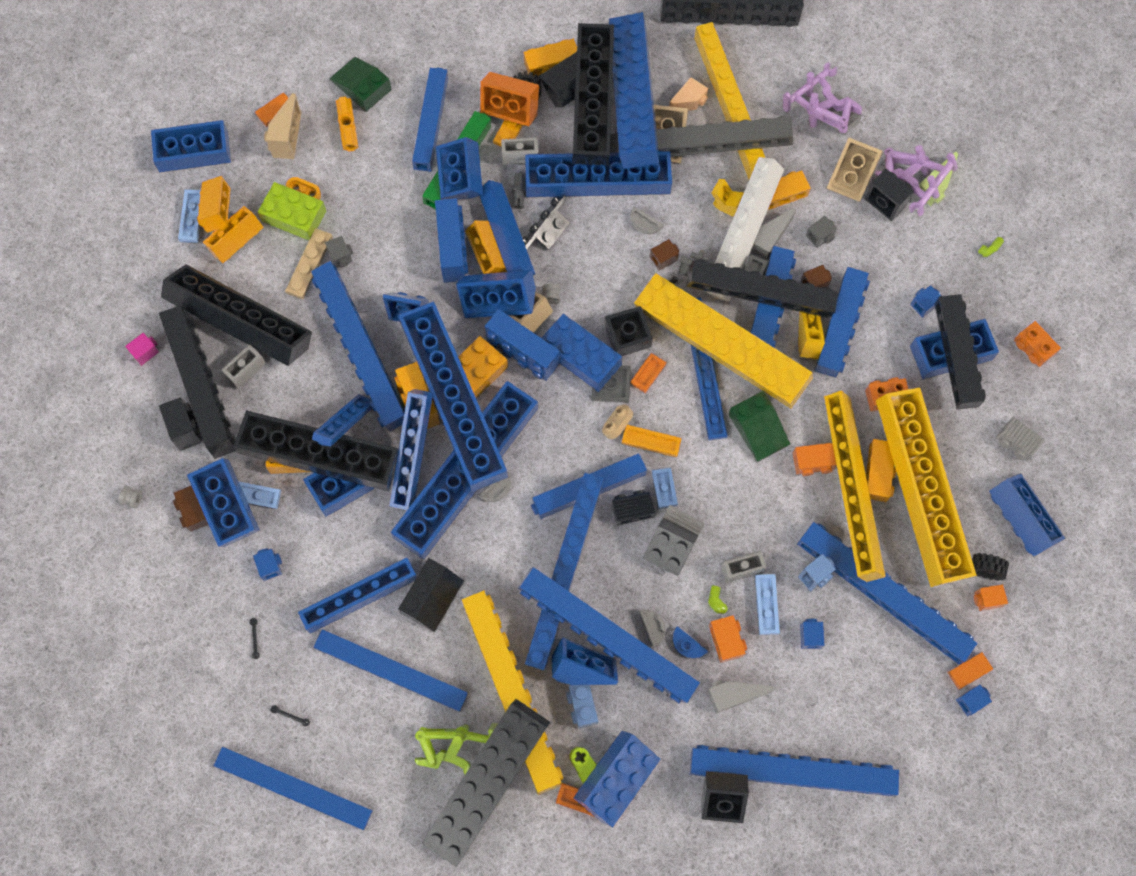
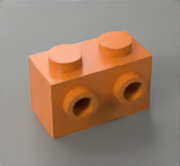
M1036 321L1020 332L1014 339L1016 346L1029 356V360L1038 367H1041L1061 349Z
M894 377L886 382L879 380L871 382L865 390L870 412L878 410L876 400L883 395L909 390L906 378L899 379Z
M833 443L795 447L792 452L796 475L810 476L814 472L828 474L833 472L837 466Z
M734 615L711 621L709 629L720 663L744 657L747 645L745 640L740 637L741 626L739 621L735 620Z

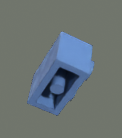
M821 554L805 567L798 577L812 591L817 586L820 588L825 586L834 577L832 573L836 569L834 568L833 561Z
M590 685L569 686V692H566L568 704L573 706L574 712H570L573 724H577L578 729L598 724Z

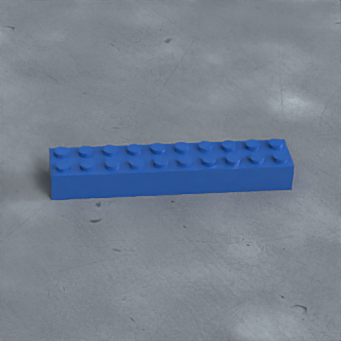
M640 12L609 18V25H614L613 81L619 156L623 169L660 163L644 14Z
M433 301L398 315L429 392L433 393L432 400L471 492L508 478L505 464L435 302Z
M509 381L505 382L482 412L501 457L538 410V401ZM454 450L390 532L393 539L423 560H425L476 492H471Z

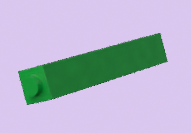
M474 111L458 139L467 137L478 142L479 147L491 128V118L485 113ZM438 171L422 195L423 204L435 210V200H442Z

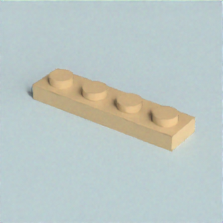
M315 228L285 290L286 294L304 299L314 278L311 271L319 267L327 250L325 242L332 240V234Z

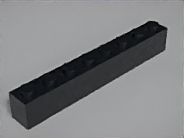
M704 259L694 260L689 265L686 287L826 318L831 317L836 312L838 292L833 291L829 287L819 288L811 283L801 284L793 279L784 280L779 279L775 275H761L757 271H743L740 267H725L722 263L712 264Z

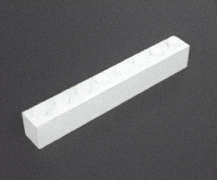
M758 158L715 263H722L725 267L744 268L784 171L775 159ZM706 291L715 299L730 301L731 299L730 296Z

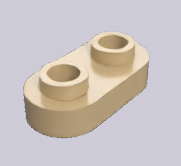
M623 404L616 407L604 424L602 432L608 439L617 438L632 419L633 411L628 405Z

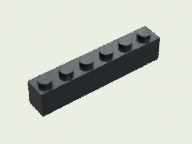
M962 294L939 296L934 305L956 410L978 408L985 401L986 394L985 390L981 387L982 375L978 371V357L973 350L974 338L972 335L970 336V320L966 317L965 313L966 302L963 301Z

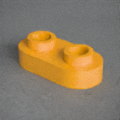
M292 177L286 182V187L291 189L299 187L296 191L306 195L314 193V198L319 200L321 198L319 187L298 177Z

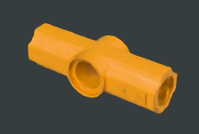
M346 96L339 97L336 100L342 147L343 150L348 152L355 151L359 146L351 98Z

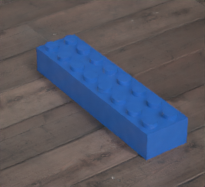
M670 151L659 152L660 163L623 169L619 152L610 153L609 166L572 164L573 153L525 154L526 197L671 194L672 171Z

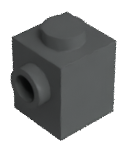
M823 216L808 228L806 237L819 248L824 243L829 244L835 238L834 234L837 228L832 220Z
M342 236L325 242L336 268L346 267L352 262L351 255L354 253L350 244L346 245Z

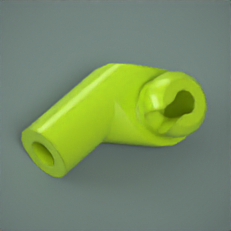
M996 237L989 248L986 245H982L978 253L983 255L982 257L992 255L1004 243L1003 238Z
M712 585L708 603L714 612L725 614L728 607L719 598L721 587Z

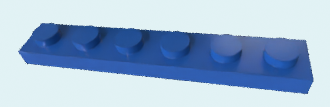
M360 394L355 396L314 431L312 440L317 441L320 445L331 447L372 410L370 405L372 399Z

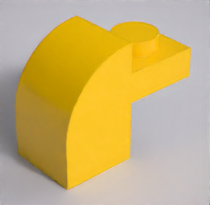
M719 179L711 192L715 199L713 205L718 210L734 217L744 192L732 191L725 179Z

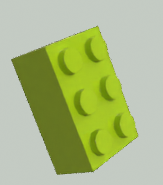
M276 182L272 184L258 210V215L262 222L306 240H310L315 228H318L326 213L323 201Z

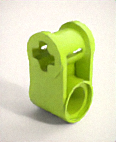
M575 747L571 750L569 758L584 784L597 764L586 749ZM576 752L584 753L582 756L583 761L575 760L577 757Z

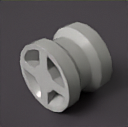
M557 284L543 285V296L547 299L548 303H560V296L558 295L560 286Z
M124 486L119 496V503L121 505L128 504L131 508H137L142 499V490H133L130 486Z

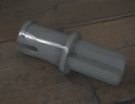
M522 172L515 173L514 188L512 189V207L514 209H517V206L518 209L524 208L526 189H524L525 174Z

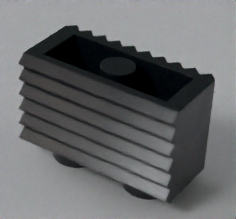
M638 490L631 496L620 494L615 496V499L611 502L617 526L655 517L650 491Z

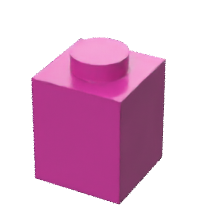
M144 332L125 346L141 366L159 353L156 348L158 343L152 336L147 337Z

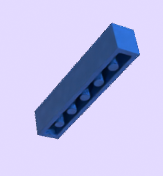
M773 246L765 275H775L779 279L784 280L792 279V275L789 273L790 269H794L796 264V258H793L795 251ZM758 303L751 334L774 348L776 341L773 340V337L778 335L780 324H777L778 318H782L784 308Z
M847 267L837 295L836 312L830 318L824 338L825 344L815 367L816 372L835 378L839 372H843L846 363L843 362V358L848 356L851 347L848 345L849 339H853L856 329H853L854 323L857 324L860 317L858 308L863 306L865 297L862 295L869 287L870 281L867 280L869 273Z
M413 389L407 394L390 507L408 510L416 499L433 397L432 392Z
M405 558L299 611L298 614L305 629L311 634L414 582L417 576L408 558Z

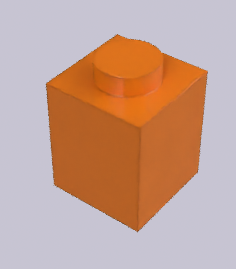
M1003 584L984 587L975 591L974 603L979 607V611L1001 608L1008 604Z

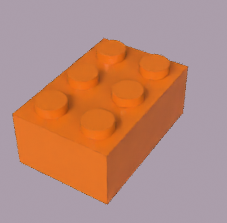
M489 72L480 82V113L530 126L538 116L539 85Z

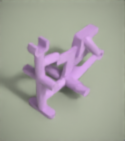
M829 62L824 65V70L815 77L814 73H807V83L790 95L789 92H786L783 95V109L785 112L790 111L791 103L796 101L807 110L810 127H816L817 121L820 120L839 129L840 133L848 131L847 125L850 113L854 112L861 115L862 107L849 97L838 100L831 93V85L825 77L835 76L837 68L834 67L830 70ZM817 83H820L823 87L822 94L827 99L819 103L818 94L813 93V87ZM804 93H806L807 97H811L810 103L801 97ZM834 107L836 111H843L842 116H839L827 109Z
M921 145L915 147L916 154L893 151L892 148L885 149V168L895 173L897 178L907 182L914 191L913 193L920 198L918 202H913L909 206L910 212L913 213L915 209L919 208L917 210L918 216L923 215V206L932 196L936 199L940 196L938 186L950 170H957L958 166L954 154L948 153L946 156L948 162L944 166L929 160ZM894 163L911 165L905 171L900 168L894 170ZM930 168L940 172L936 178L930 175ZM876 170V171H875L876 177H877L882 171ZM919 170H921L924 177H927L929 184L925 192L920 189L919 182L912 177Z

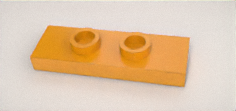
M627 425L621 444L677 458L682 438Z

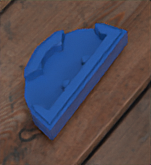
M676 627L673 632V644L679 655L686 659H696L708 653V650L681 628Z

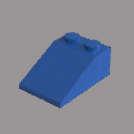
M403 292L383 294L388 319L400 322L398 315L429 303V299L420 295L414 297Z
M562 637L552 655V678L560 683H567L569 685H617V662L614 658Z

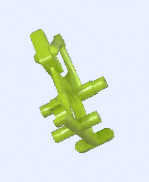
M498 723L490 725L489 735L470 732L467 724L456 729L421 727L416 732L415 738L420 742L425 758L415 757V763L420 766L438 769L442 761H446L463 769L464 774H466L471 767V763L457 755L463 742L467 739L486 743ZM430 739L453 740L448 750L441 749L436 754Z

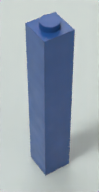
M430 67L412 159L414 170L432 172L448 84L447 69L440 67Z
M488 180L482 186L483 195L480 196L506 270L507 272L532 270L534 276L536 273L502 183Z
M638 453L590 474L604 478L600 494H603L646 476L647 468ZM583 477L532 497L533 504L530 506L534 515H538L540 519H543L574 506Z

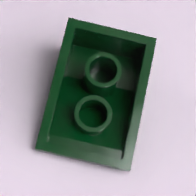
M357 57L352 58L329 78L330 81L366 112L392 90L390 79L384 73Z
M764 390L731 407L728 415L757 462L790 445L777 412Z

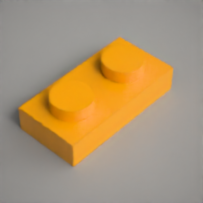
M504 120L493 140V144L502 147V139H516L523 125Z

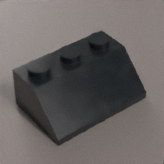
M577 51L539 75L555 107H564L575 100Z
M428 558L398 610L400 614L435 633L463 585L464 580L447 567Z

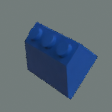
M465 137L436 146L441 199L457 198L458 200L482 196L483 187L478 142Z

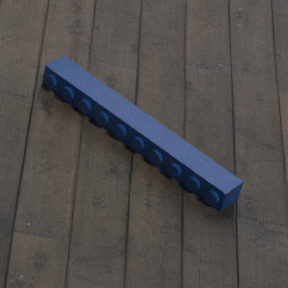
M329 261L311 271L314 277L312 282L321 292L319 293L321 301L328 306L326 312L335 321L333 324L334 329L342 336L340 341L343 347L348 349L350 353L347 356L350 362L355 364L357 368L355 370L357 377L364 382L362 388L366 395H370L372 399L370 405L379 414V417H377L379 424L382 428L386 427L389 431H392L403 425L405 409L337 268Z
M584 473L551 578L569 592L604 482V478ZM541 610L525 661V665L543 671L546 669L560 624L559 621L553 618L554 613L549 610L547 612Z
M813 522L797 543V545L816 559L821 554L829 557L834 563V568L836 569L834 572L958 665L967 660L978 644L974 641L972 635L959 630L953 621L944 619L940 616L941 613L937 609L928 607L919 596H913L903 584L894 582L888 573L885 572L884 578L870 582L860 579L857 576L852 547L848 548L838 536L829 534L823 525Z
M530 568L517 587L521 590L519 593L527 600L534 599L538 602L536 604L537 607L545 612L549 610L554 613L553 618L561 623L565 621L570 624V629L576 634L580 635L583 633L588 637L586 640L594 646L600 645L603 647V652L611 658L614 656L621 660L620 664L630 670L632 667L635 669L638 677L645 681L649 679L654 683V688L662 693L665 690L671 694L669 698L678 704L680 702L688 703L700 684L699 681L536 568Z
M696 745V748L691 750L689 775L705 776L706 771L748 775V781L893 797L899 795V770L893 769L892 765H880V768L872 767V763L861 762L860 766L852 765V761L840 760L839 763H831L832 759L819 758V761H811V757L799 756L798 759H792L788 754H778V757L770 756L769 752H758L757 755L749 754V750L738 749L737 753L729 752V748L717 747L716 751L708 750L709 746Z

